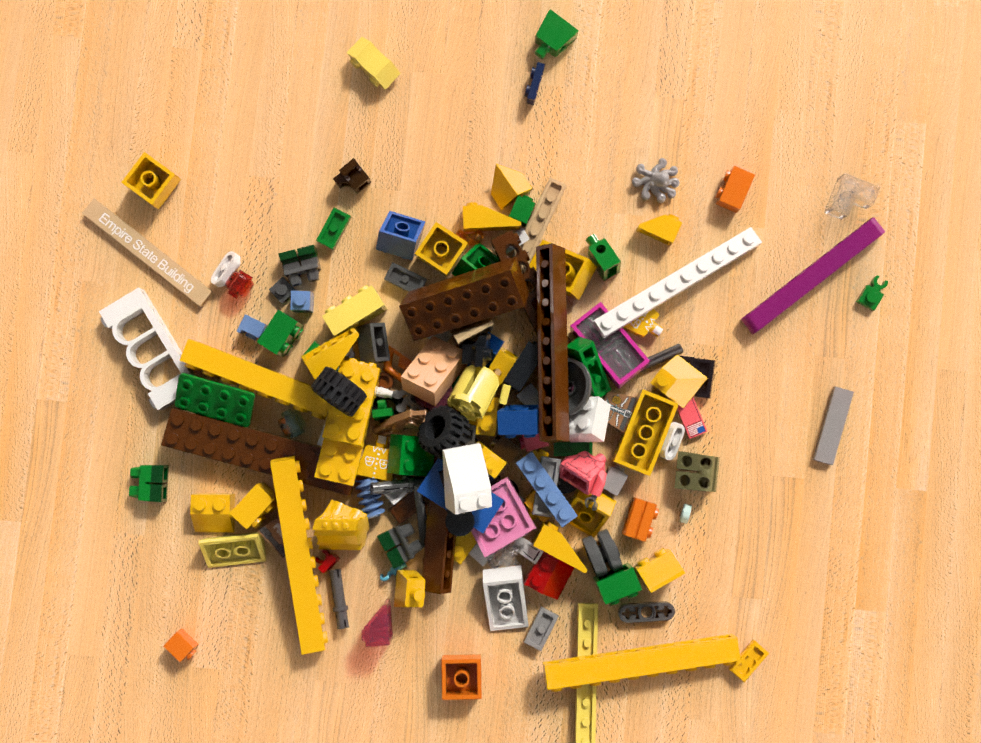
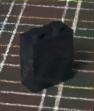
M537 342L527 343L503 381L504 384L510 385L518 393L538 364Z

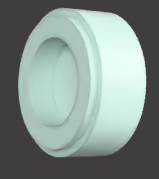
M683 505L680 522L688 523L692 505Z

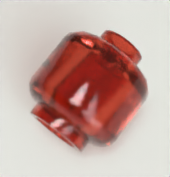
M239 270V272L233 271L225 283V287L229 289L227 293L236 299L239 296L246 298L254 286L253 277L242 270Z

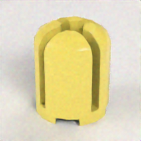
M467 366L447 400L448 406L451 408L453 406L468 420L476 421L477 418L483 419L499 388L497 375L485 366Z

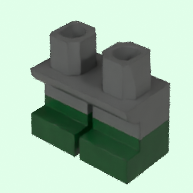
M314 244L298 248L297 251L294 249L278 253L284 269V275L288 278L291 286L301 285L300 275L306 273L309 282L320 280L319 270H321L317 248Z
M411 523L402 526L397 525L377 536L384 551L389 550L386 555L394 569L414 558L415 554L423 549L419 539L412 543H409L407 536L415 532Z

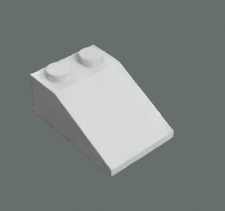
M477 443L442 450L445 507L455 515L492 507L491 485L481 444Z
M521 565L483 569V588L490 631L529 627Z

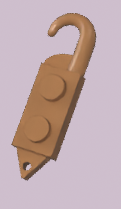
M409 409L376 424L372 428V432L375 435L389 436L393 432L402 433L406 429L415 428L417 425L425 422L426 410L414 411Z

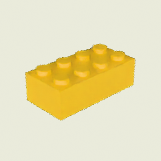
M641 389L637 395L638 400L626 430L621 435L611 461L651 476L679 404Z

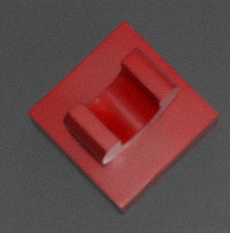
M326 549L322 550L325 554L324 560H321L319 557L315 558V561L321 564L318 569L323 574L328 573L341 559L336 553L330 555V552Z

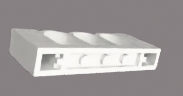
M137 288L100 310L99 313L102 316L100 320L106 328L112 329L113 336L119 343L128 346L126 357L131 365L142 368L140 380L145 388L151 390L148 393L151 406L154 409L157 408V410H165L175 404L179 375L163 385L155 387L150 381L151 370L167 359L172 358L180 373L196 375L192 369L184 366L185 362L179 361L182 355L180 348L145 290ZM144 312L153 328L137 338L127 341L123 336L124 325ZM158 335L167 351L149 362L141 364L136 357L138 347Z

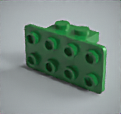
M186 373L179 375L175 406L177 408L242 427H249L255 401V394L253 392Z

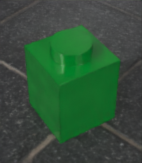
M518 195L509 217L520 221L521 225L526 227L536 203L529 196L523 195L521 197Z

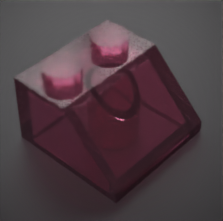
M390 599L385 600L369 619L364 629H362V641L366 642V647L391 644L393 627Z

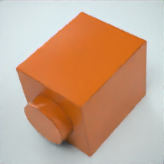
M180 629L163 647L181 662L185 658L189 660L197 652L194 649L199 644L185 630Z

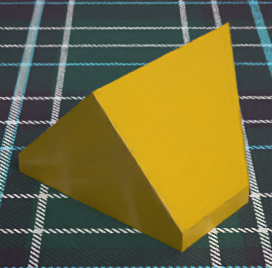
M496 164L491 196L500 209L503 210L516 201L518 195L522 197L533 188L521 172Z

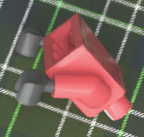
M587 451L566 456L560 463L557 487L561 486V479H563L586 495L591 493L592 496L585 500V506L588 508L589 504L594 502L592 510H597L598 503L596 499L600 497L607 477L605 472L606 457L601 453L593 456Z

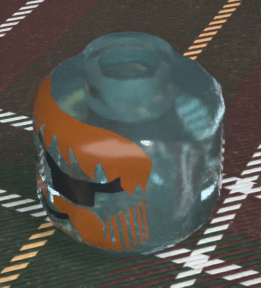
M289 409L281 413L282 418L278 420V425L284 436L293 439L305 432L304 429L307 424L300 411L292 412Z

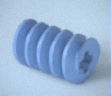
M376 478L355 481L360 483V485L355 487L356 490H362L357 495V497L363 498L359 505L365 506L360 511L366 513L368 519L378 517L385 512L384 508H379L383 501L377 500L382 494L372 495L370 492V483L379 481Z

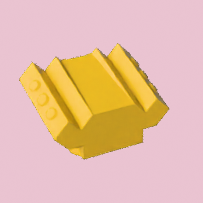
M331 499L324 513L315 519L312 530H315L314 535L317 536L319 549L361 550L365 546L366 534L370 526L366 513Z

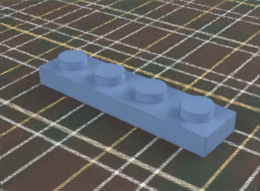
M530 452L516 462L518 468L561 527H564L578 516L533 452Z

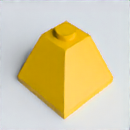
M676 355L660 369L650 383L682 408H685L708 378L680 356Z

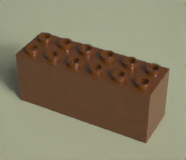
M512 257L411 290L407 293L399 307L413 341H418L525 307L529 290L517 258Z

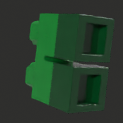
M140 465V467L131 468L130 477L139 478V486H130L129 496L138 498L140 501H167L168 484H151L149 482H168L169 465Z

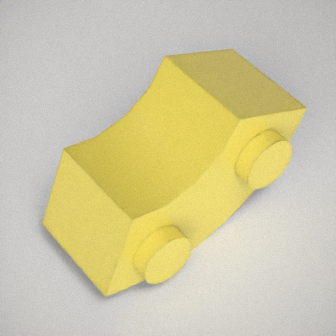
M361 37L347 51L351 58L349 60L356 69L360 68L370 77L369 81L375 87L381 86L386 90L401 74L391 60L386 58L371 41L364 37Z

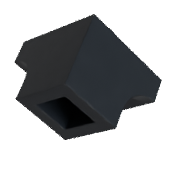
M482 333L478 336L476 342L467 341L463 344L462 364L484 367L492 360L493 349H490L491 333Z

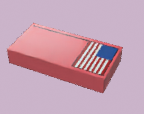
M694 398L689 401L685 408L678 405L677 412L689 439L708 432Z

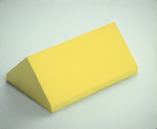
M259 532L209 537L199 540L198 543L208 568L266 561L264 537Z

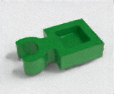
M878 275L872 278V286L866 285L856 300L857 303L871 311H875L884 296L880 290L888 285L887 280L883 281L882 285H879L877 280L880 276Z

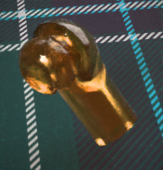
M459 229L456 233L457 236L468 242L469 246L479 244L484 238L483 232L479 230L466 234Z

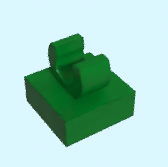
M377 400L378 409L372 410L375 421L385 420L394 416L393 409L387 408L385 400Z

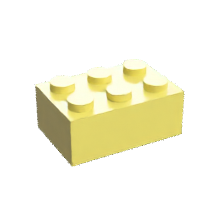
M366 285L358 290L357 295L353 297L350 295L341 301V305L337 307L332 306L325 310V315L322 317L332 334L336 337L351 327L356 329V327L362 326L388 309L374 287Z

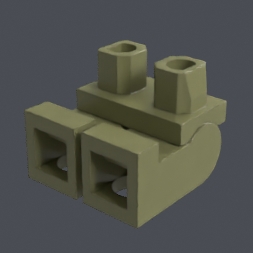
M678 451L677 469L697 472L676 471L674 488L716 492L720 457Z

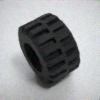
M325 367L311 385L312 390L318 396L347 416L353 417L367 398L366 393L360 387L331 367Z
M440 405L438 408L435 407L426 414L425 422L419 425V432L417 433L418 443L422 449L443 460L442 450L465 446L468 443V437L471 434L469 431L471 429L470 424H468L469 420L449 406Z

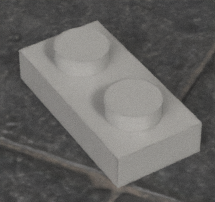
M541 606L524 639V643L542 651L559 615Z

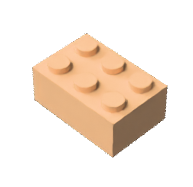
M432 336L401 375L402 389L436 406L466 366V364H462V349Z

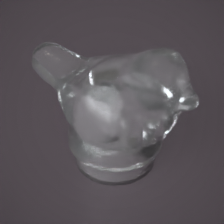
M511 543L495 552L491 558H487L489 566L495 569L500 566L521 565L522 568V564L516 559L519 548Z

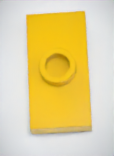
M753 639L740 654L741 661H735V664L731 665L728 669L745 683L769 655V652Z

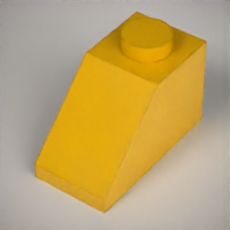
M665 214L640 223L636 231L671 246L682 222L675 215Z

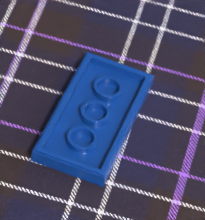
M437 458L417 491L447 510L445 507V492L438 472L443 470V460ZM492 492V507L471 511L475 520L473 528L481 533H484L504 502L502 498Z

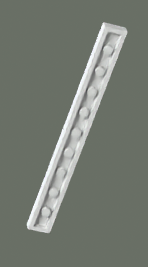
M750 227L593 321V324L602 337L605 338L758 247L762 241Z

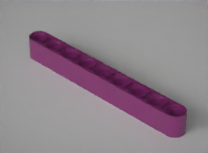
M872 217L746 314L741 321L752 335L886 231Z

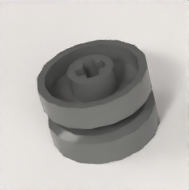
M607 529L597 532V539L600 545H597L591 535L581 539L597 579L607 576L606 562L613 572L623 569L620 553Z

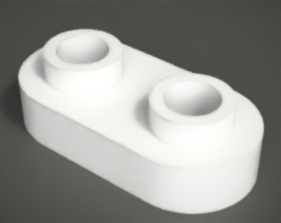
M233 251L228 252L214 271L211 283L217 287L227 285L231 275L241 264L240 256Z
M677 422L671 423L659 453L661 458L672 460L676 456L685 433V428L682 424Z

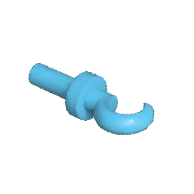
M403 563L395 569L392 566L391 570L387 572L386 577L383 574L380 575V580L387 581L391 575L396 576L397 570L407 567V564Z

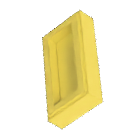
M503 385L499 399L500 405L505 406L507 404L510 385Z

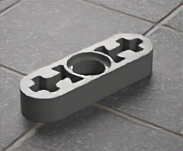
M667 601L628 603L621 605L618 609L619 618L626 623L664 621L672 619L675 615L673 605ZM654 606H657V610H663L664 606H667L670 612H667L666 616L662 612H657L658 616L655 617L656 611ZM635 607H638L637 614L639 618H636L635 614H629V618L622 615L626 608L631 612H635ZM643 607L651 608L652 613L649 617L641 615Z

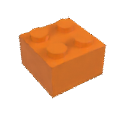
M481 654L442 655V700L482 699Z

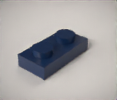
M538 62L536 68L532 67L530 79L533 80L531 86L527 85L524 95L527 97V104L534 105L545 68L544 63Z

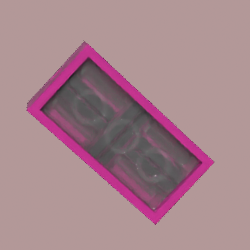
M600 302L571 324L570 331L576 338L582 337L594 341L605 373L619 389L649 366L650 360L623 328L605 338L602 337L593 321L609 311Z

